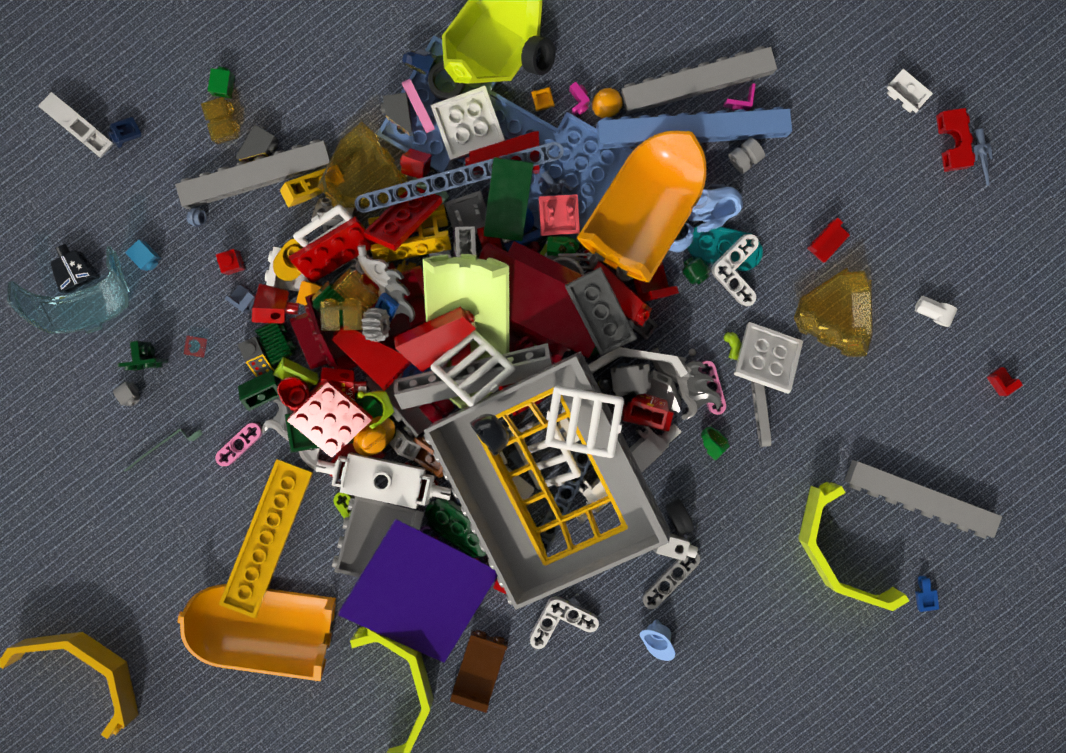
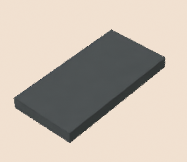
M601 267L565 285L601 356L637 339Z

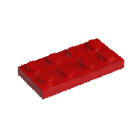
M417 187L420 193H425L426 190ZM406 190L400 197L406 198L408 191ZM431 194L389 206L363 232L365 238L396 251L443 203L442 197L437 194Z
M353 217L289 256V259L311 283H314L359 255V245H365L367 251L371 249V245L376 243L365 238L363 233L366 230L356 217Z

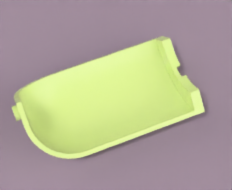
M448 254L423 259L426 322L462 307L466 312L470 311L474 315L475 331L501 354L509 353V265L490 257L487 260L477 259V255L461 254V257L448 258ZM475 340L470 342L471 353L480 346ZM485 351L476 360L492 356L487 351ZM450 360L448 361L446 367L451 366ZM477 392L470 393L469 395L472 397V396H474ZM459 396L449 398L460 409L468 406Z

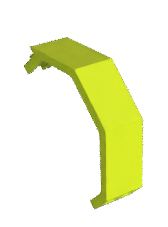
M825 482L818 488L811 486L799 541L825 585L837 593L891 611L909 602L906 594L894 587L880 595H874L837 580L817 546L816 539L823 507L846 492L842 486L832 482Z
M360 627L350 640L352 648L378 642L409 662L421 704V711L407 742L388 749L387 753H410L434 700L422 654L370 629Z

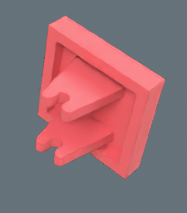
M578 194L538 197L541 236L580 233Z

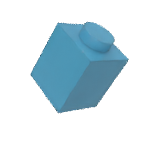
M140 239L125 252L141 270L145 271L153 270L161 259L147 242Z

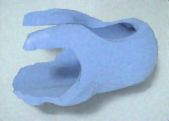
M728 186L712 190L703 189L702 195L696 206L693 207L688 220H702L704 222L697 227L698 233L719 228L729 218L736 216L743 208L741 194L735 188Z

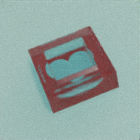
M186 336L183 354L204 358L207 339Z

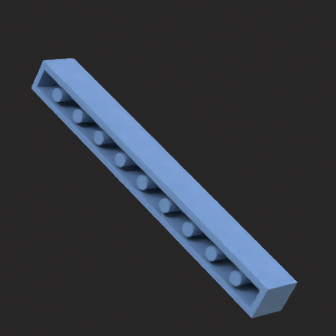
M775 107L772 110H765L764 108H757L753 111L738 109L728 113L725 110H720L712 114L703 111L696 113V115L680 113L677 116H670L669 114H661L658 117L643 115L639 118L624 116L615 120L606 117L598 121L596 130L598 149L637 147L648 138L666 131L693 132L699 143L747 140L750 137L754 139L788 137L792 132L790 109Z

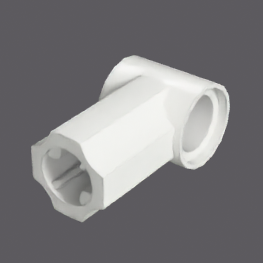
M921 296L915 305L916 312L932 318L935 323L945 327H950L958 310L950 304L939 303L925 296Z

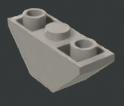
M655 370L651 371L652 388L645 394L667 400L668 409L679 412L681 409V399L672 378ZM631 391V394H632V395H635V396L638 395V394H635V391Z

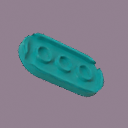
M722 226L708 232L698 233L697 227H695L693 241L687 249L694 259L702 257L706 263L714 265L743 235L750 233ZM746 239L747 244L744 247L738 246V248L743 250L746 246L751 247L752 239ZM760 242L756 250L736 269L737 271H748L759 264L763 255V248ZM737 251L731 253V260L733 262L739 260L740 255Z

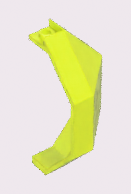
M468 0L442 35L444 69L454 82L469 84L511 81L522 66L521 54L525 42L532 36H540L542 0Z

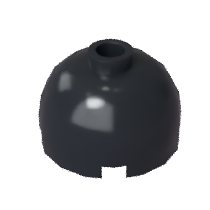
M483 414L470 422L472 429L481 441L489 446L488 449L493 455L496 456L507 446L509 441L507 428L509 425L503 417L498 419L493 414Z

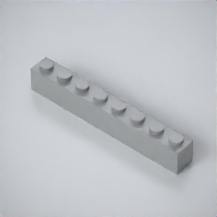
M760 46L755 48L753 52H739L735 54V57L729 59L725 56L711 64L703 62L697 68L691 69V67H686L679 70V73L672 74V72L661 75V78L658 79L650 77L643 80V83L626 84L622 88L621 96L626 114L630 115L772 75L777 70L772 48Z
M313 140L309 142L310 145H296L291 147L289 151H276L269 157L259 156L254 158L255 161L249 163L242 161L232 168L221 167L215 173H201L198 178H184L181 180V183L175 184L181 206L186 209L194 208L333 166L328 146L324 140Z
M548 343L502 354L515 366V371L500 383L498 387L516 383L553 365ZM492 357L473 361L453 380L460 385ZM498 362L465 391L468 394L478 392L505 368ZM450 366L442 369L446 373H448L455 366ZM434 371L394 380V396L401 409L458 396Z
M852 460L845 478V482L850 483V488L858 491L861 488L868 490V495L876 498L879 495L886 497L885 501L895 505L897 502L903 503V508L914 512L916 508L921 510V515L932 518L933 515L939 517V522L950 525L951 522L957 524L956 528L966 532L969 529L974 530V535L984 539L987 536L995 537L1002 519L1000 515L858 461Z

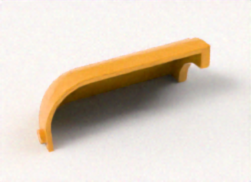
M690 131L662 132L648 138L632 151L577 236V239L592 254L597 252L605 258L603 262L615 270L619 267L628 271L627 275L632 278L650 282L690 216L693 207L698 203L705 186L706 159L695 134Z
M221 584L208 587L196 593L178 615L181 638L185 647L193 656L206 664L221 668L321 681L327 661L325 658L326 650L330 647L332 633H330L331 621H334L336 598L267 589L257 617L252 618L219 605L227 585Z

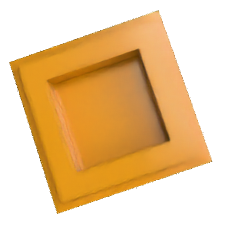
M550 87L531 92L536 112L555 107Z

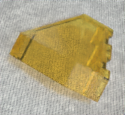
M360 122L340 140L317 185L326 197L331 200L333 208L337 205H342L344 208L356 207L355 200L362 194L409 182L406 174L401 173L394 164L395 160L388 150L379 144L377 135L363 122ZM400 187L398 195L401 196L407 189ZM382 192L379 199L382 203H387L389 197L386 193ZM364 197L361 199L362 207H368L370 205V202L367 198Z
M847 267L802 296L794 315L799 332L805 335L809 333L817 337L816 341L830 348L834 346L840 349L841 354L847 357L867 356L873 336L872 280L867 279L865 271L849 272Z

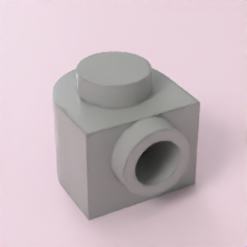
M125 381L113 390L115 397L121 405L133 406L140 401L139 389L133 382Z

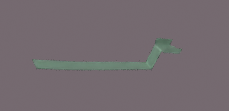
M183 429L177 430L171 436H169L164 441L155 446L153 449H151L146 454L141 456L138 460H136L124 471H128L146 455H148L153 450L158 448L160 445L165 443L178 432L181 431L189 441H194L202 435L201 430L196 431L190 437L187 436Z

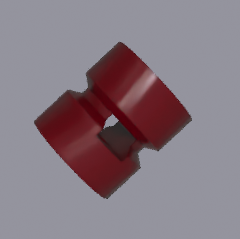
M449 399L420 405L418 408L434 423L442 419L444 414L448 415L455 409V406Z

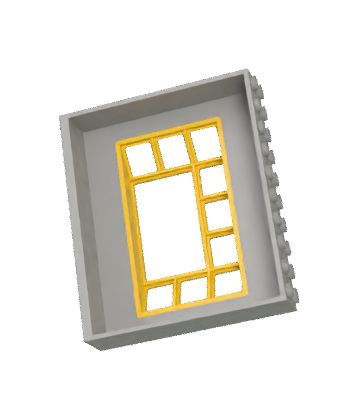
M581 351L480 400L473 407L467 406L434 422L424 430L426 442L429 445L431 444L436 461L440 462L443 467L445 479L449 480L452 485L453 495L459 499L463 514L468 516L471 522L472 532L477 534L480 540V548L489 557V565L493 570L495 569L498 575V583L501 587H504L507 593V600L510 605L513 604L515 610L669 543L670 529L622 432L618 434L615 456L613 458L587 454L608 496L566 515L561 514L524 440L525 437L548 426V420L545 419L535 402L553 394L555 386L602 393ZM561 395L560 401L565 412L558 415L557 422L567 417L570 419L573 403L572 396ZM582 398L576 433L581 443L587 445L594 400ZM602 402L595 447L607 449L613 414L605 402ZM529 406L540 424L520 432L509 417V414ZM483 414H493L498 419L503 417L514 436L509 438L507 446L518 442L528 464L509 472L500 454L496 456L492 454L488 449L489 446L483 443L472 429L470 422ZM532 470L542 492L527 499H522L512 478ZM545 497L556 519L536 527L526 506ZM611 502L621 524L601 534L592 510ZM585 513L594 537L574 545L566 521ZM560 525L568 548L548 557L540 533Z

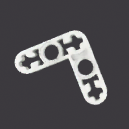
M752 234L743 235L712 266L714 277L738 303L744 306L753 305L756 301V294L735 270L758 247V239ZM746 239H752L751 247L746 246L743 250L738 248V246L744 247L747 244ZM734 251H737L740 255L739 260L733 262L730 257ZM719 266L725 267L723 270L729 275L728 277L722 273L718 274ZM733 278H736L739 283L735 289H732L729 285ZM742 290L743 293H745V294H750V295L748 296V298H749L750 300H749V301L744 300L745 297L743 296V294H742V293H737V292H739V291Z
M552 597L548 600L530 634V643L536 649L545 647L560 619L586 632H594L599 626L598 618L594 613L561 597ZM558 602L560 608L553 610L552 604L556 605ZM571 610L578 612V616L574 619L568 617V612ZM546 618L553 621L549 627L542 625V621ZM591 619H593L594 624H590L589 626H587L585 620L590 621ZM541 629L543 631L541 635L543 641L539 640L538 642H535L534 637H539Z

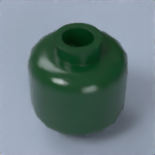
M691 256L683 263L685 267L682 269V273L691 284L697 283L699 285L710 277L711 268L702 257L694 259Z

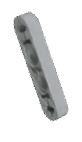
M751 381L760 447L771 446L765 387L762 384Z
M697 553L694 558V563L690 561L686 565L689 567L688 570L680 564L683 560L677 559L643 594L642 600L644 605L648 609L657 608L699 565V554ZM687 556L685 561H683L684 564L688 561ZM676 567L683 569L681 577L673 576V570ZM662 581L669 582L670 587L667 591L660 590L659 585ZM656 588L662 596L659 597V595L657 594L654 598L656 602L654 604L652 602L648 604L647 597H653L656 594V592L653 590Z

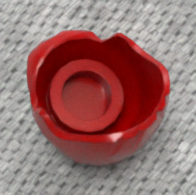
M294 376L285 378L277 388L281 402L293 411L298 409L310 395L307 384Z

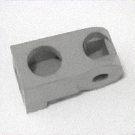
M396 428L394 437L389 444L398 455L414 461L421 446L413 442L412 437L408 433Z

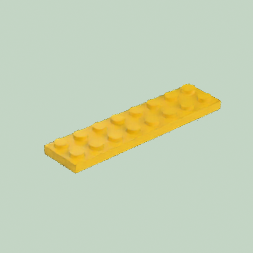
M276 459L219 605L252 618L257 617L313 472Z

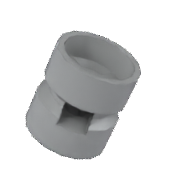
M750 137L741 144V148L737 147L729 153L728 157L733 166L740 173L744 174L752 168V163L757 164L765 158V153L760 144Z

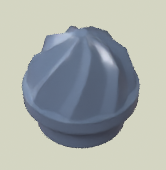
M195 207L187 212V222L194 227H199L206 223L207 215L204 210Z

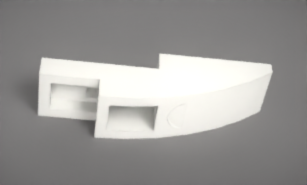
M52 92L39 105L43 111L100 158L112 147L113 143Z

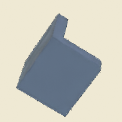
M239 285L231 296L227 295L225 299L242 312L248 313L253 306L256 295L244 286Z

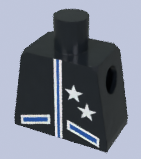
M66 244L55 248L59 258L51 262V267L59 292L70 293L100 277L82 252L76 250L70 252Z

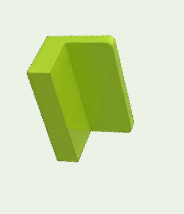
M285 357L282 358L274 371V376L282 380L292 376L300 378L307 384L309 390L313 384H318L317 373Z

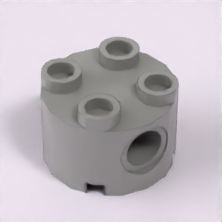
M649 364L611 368L613 392H615L616 396H624L631 393V391H635V394H644L652 388Z

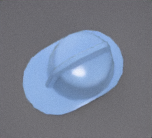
M655 619L653 623L648 625L646 630L640 632L641 639L654 657L665 661L672 660L675 657L676 653L671 644V631L668 627L662 625L658 619Z

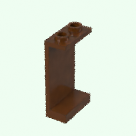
M481 630L471 632L450 702L487 713L494 685L508 647V642L500 636H494V638L487 636V633Z

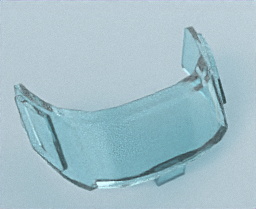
M111 246L106 247V265L110 273L106 279L98 284L68 295L49 297L33 294L11 281L8 282L7 302L28 323L46 333H73L85 330L87 334L101 330L103 323L117 317L125 308H128L129 298L127 293L130 291L116 250L113 251Z

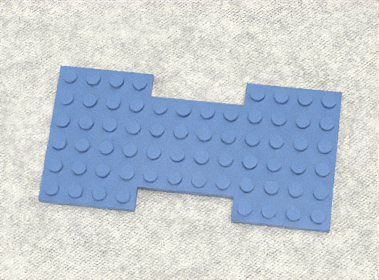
M434 35L425 51L437 56L436 64L443 61L442 39ZM413 70L409 79H411L435 130L426 134L409 100L413 136H409L386 117L377 133V137L405 153L412 148L431 154L430 167L442 173L446 171L451 161L431 105L444 100L438 99L431 92L427 75ZM446 70L438 73L435 79L437 88L442 92L453 91L458 84L454 82ZM497 82L465 83L462 94L486 86L505 140L539 131V146L551 142H557L562 145L564 152L560 159L540 164L539 174H532L527 208L533 213L534 227L540 229L538 197L544 196L545 191L550 188L541 174L548 171L556 183L559 180L565 179L572 188V192H569L563 186L562 191L564 195L578 194L579 226L581 232L633 150L629 147L598 149L597 130L593 126L566 112L558 128L493 92L492 89ZM552 145L549 148V154L552 157H557L560 154V148ZM469 155L456 160L465 165V158L469 157ZM579 234L559 235L572 237L580 244V241L577 239ZM569 242L570 246H575L574 243Z

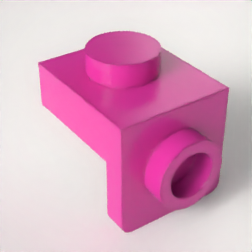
M574 82L570 85L569 92L579 103L572 108V114L575 116L577 113L581 115L589 108L590 99L587 97L588 92L584 86H579L577 82Z

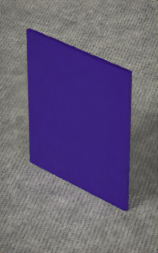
M395 518L341 609L338 611V616L445 663L498 575L495 569L493 570L489 565Z

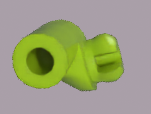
M727 332L724 335V341L729 342L731 346L728 358L738 360L742 344L736 333Z

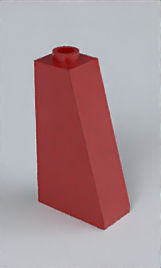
M539 131L469 151V157L465 158V165L468 166L493 159L494 157L539 146ZM534 150L530 153L531 161H539V151ZM513 156L511 158L514 160L522 161V159L519 156ZM539 165L533 166L532 174H539ZM476 166L473 169V174L483 175L484 170L482 167Z
M598 261L594 270L599 267L602 268L626 318L643 326L650 316L651 308L608 267Z
M462 307L456 308L397 335L394 338L395 349L421 372H424L443 354L476 330L475 317L470 311L466 312Z
M346 325L343 328H338L333 334L332 341L384 391L412 364L401 353L379 342L366 340L365 335Z

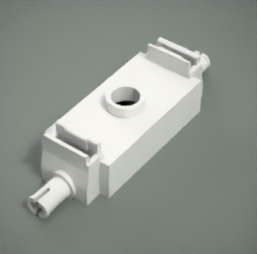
M675 424L670 427L669 432L665 431L662 435H656L647 426H643L646 429L644 432L639 429L636 430L641 438L629 449L641 473L681 433V430ZM599 477L591 484L584 478L583 483L586 486L584 488L579 486L578 488L588 500L586 505L608 496ZM608 503L593 509L592 512H599ZM585 513L576 517L582 524L588 519Z
M352 452L347 457L340 455L336 463L319 459L317 462L319 466L316 467V472L327 473L333 476L332 486L341 487L340 493L414 509L418 508L419 505H428L432 496L449 500L452 488L435 485V476L426 474V468ZM342 462H345V467H343L341 480L338 481ZM378 475H385L388 478L386 488H379L376 485L375 479ZM425 479L427 483L423 499L418 498L422 484L421 481Z

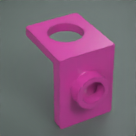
M752 83L749 87L747 101L727 99L724 102V107L732 108V111L738 109L749 111L753 106L756 84Z

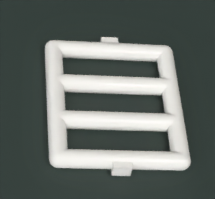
M337 205L320 217L317 215L312 218V222L295 232L293 237L302 247H305L352 219L353 216L342 205ZM340 214L343 217V221L311 242L304 238V236L336 215Z
M474 330L455 347L448 350L431 364V370L468 406L473 407L487 394L498 390V385L515 371V366ZM475 340L480 345L448 373L441 368L471 341ZM487 351L492 358L458 385L453 378ZM499 362L505 369L471 397L465 390Z
M555 386L550 411H547L546 420H548L545 439L546 446L613 458L615 456L618 434L622 430L620 422L624 399L614 395ZM561 395L573 397L566 441L554 439ZM582 398L594 400L587 445L574 443ZM602 402L615 404L607 449L595 447Z
M530 422L525 425L526 427H523L518 430L520 432H523L531 427L540 424V422ZM556 424L554 439L565 441ZM545 440L528 446L531 453L549 447L546 446ZM514 442L524 464H528L519 443ZM561 449L563 454L536 463L539 470L567 461L571 472L545 480L548 487L553 485L558 487L563 485L565 481L581 476V471L570 450ZM528 470L536 488L541 490L533 471Z

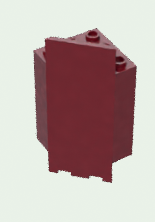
M515 241L508 252L487 242L482 249L479 259L487 260L490 257L509 265V332L521 338L529 337L527 341L537 346L548 343L550 352L559 357H562L565 351L573 350L577 353L581 351L583 356L589 358L595 344L565 287L566 284L583 275Z
M393 262L389 263L388 269H396ZM420 265L402 272L403 279L400 280L398 278L400 283L405 285L410 292L409 296L406 294L404 296L414 308L415 319L410 323L409 317L404 313L396 314L392 319L388 337L379 343L393 350H396L394 338L397 335L426 323L424 276ZM365 273L334 285L357 306L358 312L345 325L360 333L363 332L361 320L364 318V312L367 309L375 308L379 299L378 285ZM315 293L306 296L307 305L304 306L306 313L291 318L290 322L310 369L312 370L327 363L330 368L334 367V369L344 370L358 366L332 341L334 332L340 326L338 324L334 326L327 319V314L324 312L319 313L312 306L314 304L312 296Z

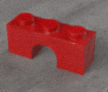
M966 108L943 111L936 115L938 134H950L955 140L954 149L941 153L944 172L962 170L974 166L975 153L972 151L971 146L973 138L971 132H969L968 124L970 117L966 112Z

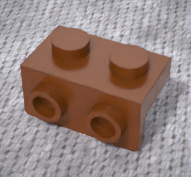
M424 436L415 437L413 442L421 446V449L414 461L437 477H443V467L440 462L436 461L431 444L429 445L426 442Z

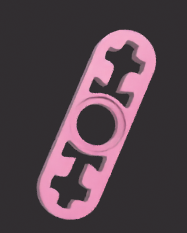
M411 79L402 82L404 90L426 134L435 130Z
M702 361L703 364L711 367L708 373L709 376L714 375V383L717 386L716 392L720 395L722 401L719 411L712 408L715 405L714 403H706L708 410L712 414H722L726 410V402L716 367L711 361ZM699 367L698 370L702 372L703 368Z
M258 423L247 424L217 452L216 462L220 466H229L234 463L262 436V426ZM250 427H256L257 435H251L248 439L244 437L251 432ZM237 439H241L244 442L242 450H238L234 446ZM231 450L234 452L228 456L229 461H222V453L228 454Z

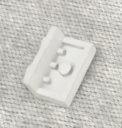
M904 68L887 86L889 90L887 94L894 100L899 98L903 102L902 107L910 113L912 110L917 113L919 108L933 94Z

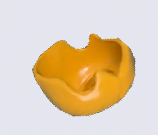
M612 88L601 89L592 100V110L601 118L615 116L623 106L620 93Z

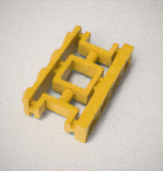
M444 204L440 205L414 231H419V236L407 238L396 251L380 244L371 245L373 259L388 262L451 250L448 230L439 232V227L448 226ZM378 217L368 218L369 226Z

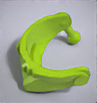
M363 391L358 392L357 399L364 396H373L382 404V417L378 422L372 423L369 426L371 429L382 424L394 413L386 391H372L365 394Z

